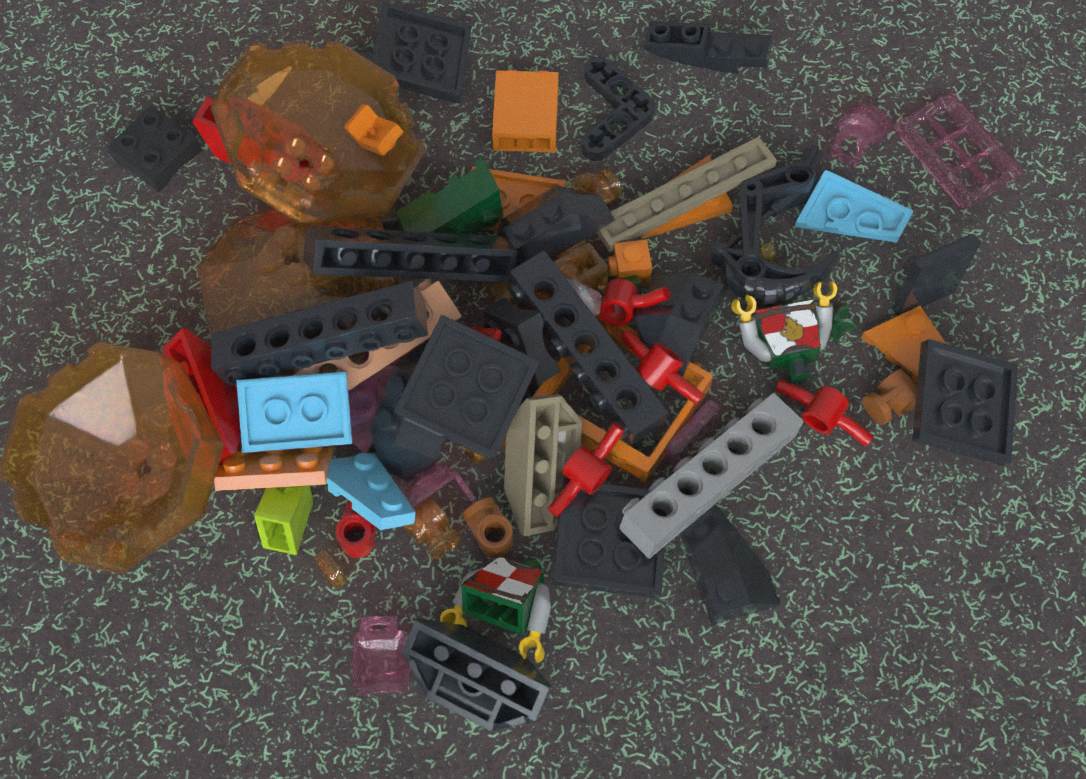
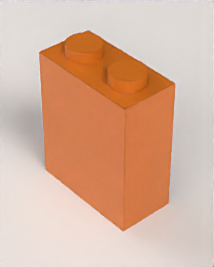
M496 70L492 128L493 151L556 152L559 72L544 70L538 72Z

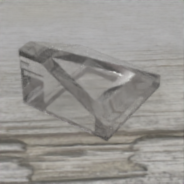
M569 278L567 281L594 316L598 315L602 301L600 292L573 278Z

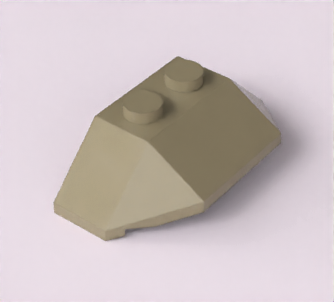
M559 394L527 398L517 409L506 433L504 490L519 532L523 536L555 530L558 525L557 519L559 516L555 517L552 515L547 507L562 491L563 480L567 478L562 474L564 466L570 457L581 447L582 420Z

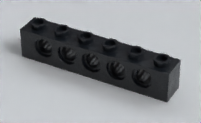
M307 225L303 260L312 274L509 282L510 271L515 268L518 250L504 236Z
M543 250L511 270L508 286L511 297L518 304L522 302L527 310L540 312L544 322L542 330L549 338L548 344L557 357L562 356L569 364L568 370L577 384H584L590 392L589 399L593 406L599 412L604 411L611 420L610 427L613 422L624 427L625 431L620 440L625 439L631 446L664 424L668 411L547 253ZM547 292L551 295V298L541 300L535 294ZM566 318L572 324L568 327H562L555 320ZM584 344L589 346L592 352L582 354L575 347ZM606 371L611 374L613 379L607 382L601 381L596 376V373ZM626 398L633 403L634 407L623 409L617 404V400Z
M412 280L212 333L211 369L227 386L237 385V380L273 377L282 372L298 368H308L314 364L330 360H340L349 355L365 351H375L381 347L397 343L411 342L416 338L428 336L426 301Z

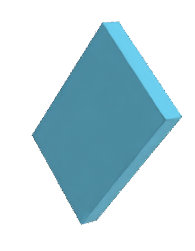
M347 372L237 380L242 453L352 444Z

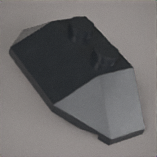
M555 185L502 218L497 236H504L518 250L515 263L516 268L543 250L552 260L615 221V218L600 195ZM498 282L502 289L509 286V282Z
M693 272L657 275L648 292L665 286L670 292V299L650 307L639 308L633 319L640 340L644 345L651 349L655 342H659L676 353L684 361V364L677 372L682 377L726 292L724 284Z
M429 339L425 340L393 365L370 431L378 459L387 472L407 482H411L416 478L417 474L423 472L438 459L445 438L394 415V410Z
M417 618L402 651L426 698L490 731L536 721L551 688L549 682L527 657L524 660L521 654L460 624Z

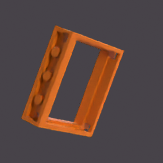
M595 311L593 315L616 345L635 355L623 343L621 335L625 331L631 330L640 339L637 330L628 325L620 327L609 325L601 319L599 311ZM580 344L575 348L578 352L586 354L590 347ZM563 357L557 362L560 373L543 382L533 397L554 395L559 392L570 376L569 364ZM690 362L683 378L704 393V396L697 405L689 399L687 400L649 457L618 440L605 460L647 484L709 392L713 375L701 368L702 364ZM578 415L582 420L581 445L586 446L593 452L606 434V431Z

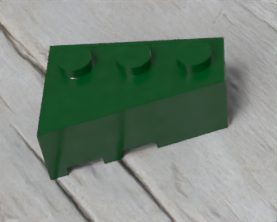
M483 157L475 161L476 168L463 177L459 178L455 174L448 178L450 185L438 193L433 194L430 190L398 210L396 215L402 231L470 235L471 232L480 228H490L496 225L500 219L504 218L499 187Z

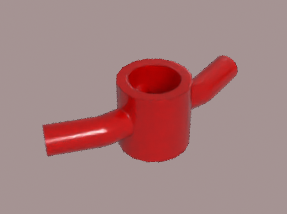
M614 279L607 284L603 297L579 296L590 311H599V315L604 322L620 327L631 321L635 308H646L670 299V292L664 286L646 294L638 295V290L632 282L625 279Z
M627 330L621 335L623 343L642 360L635 370L647 384L660 391H663L669 384L697 405L704 396V393L677 373L684 364V361L676 353L659 342H655L651 349H649L631 330Z
M784 380L778 382L776 387L777 393L806 406L802 413V419L809 427L819 433L830 434L837 425L863 446L868 445L873 439V435L854 419L844 414L849 407V402L838 390L828 386H821L813 395L807 390Z
M613 422L593 452L582 445L570 457L562 470V474L569 478L570 481L547 507L552 515L558 517L581 489L592 495L604 483L612 470V466L606 463L604 459L624 433V427Z

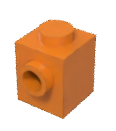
M647 239L614 243L613 256L608 257L610 277L615 276V279H623L636 275L641 281V288L650 287L652 264Z

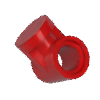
M348 500L343 518L336 526V536L342 551L352 558L367 556L375 546L377 527L352 509V502ZM354 531L365 533L359 541L351 542L347 540L348 536Z

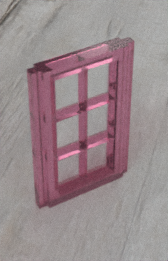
M948 93L893 125V131L962 211L1005 188L1024 175L1023 170L954 93ZM944 110L961 127L949 135L933 118V116ZM926 120L942 137V139L931 145L914 128ZM966 133L981 152L968 158L953 139ZM946 143L963 161L951 169L934 151ZM985 156L1002 174L992 181H989L974 164ZM968 167L983 186L970 192L955 173Z

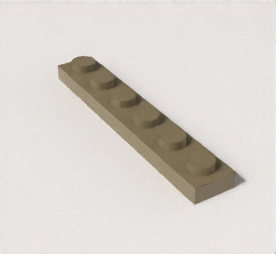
M757 137L611 211L615 221L596 233L608 251L611 252L614 250V243L632 241L741 185L744 180L774 168L777 160L760 137Z

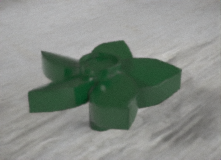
M849 305L840 307L837 313L833 310L831 336L836 343L841 339L843 331L852 332L857 330L855 323L848 319Z

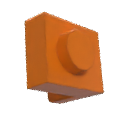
M362 104L344 126L346 131L363 149L384 156L395 146L397 139L404 132L397 123L378 117L366 104Z

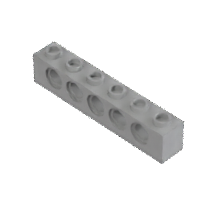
M775 393L771 394L764 401L759 398L753 402L746 411L747 415L740 420L737 417L732 419L722 430L723 434L716 440L713 437L707 439L700 446L695 457L692 459L689 457L682 459L673 469L674 474L667 479L664 477L659 478L648 489V495L641 500L636 497L622 510L624 516L619 529L648 559L796 437L804 421ZM753 429L761 431L764 435L756 433ZM729 449H735L740 454H734ZM704 468L712 469L717 475L707 473ZM679 489H687L692 493V495H685L681 493ZM653 509H661L667 516H659Z

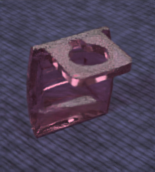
M858 104L848 109L838 120L837 125L841 129L831 147L830 154L851 167L858 166L869 143H879L889 135L892 129L889 117L878 107L869 104ZM854 135L858 137L856 140L858 151L855 155L849 156L843 153L841 144L843 140L850 139Z
M435 464L429 471L424 470L416 478H412L413 482L402 490L403 495L413 508L454 479L470 503L474 504L477 502V499L458 471L439 464Z
M390 615L360 618V633H355L351 661L355 694L407 692L410 664L406 662L402 654L407 639L405 631L398 630L397 617ZM386 625L387 627L384 628V631H375V628L370 626Z

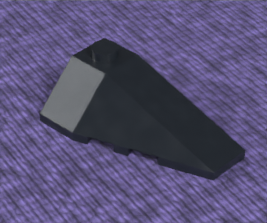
M679 489V491L685 495H692V493L687 489ZM716 504L680 533L711 625L780 606L769 571Z

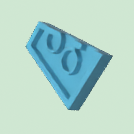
M825 170L798 217L795 227L898 242L913 214V210Z

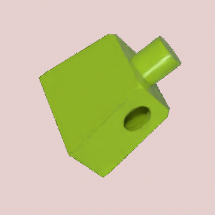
M310 485L266 488L254 515L263 548L293 555L298 554L313 505Z

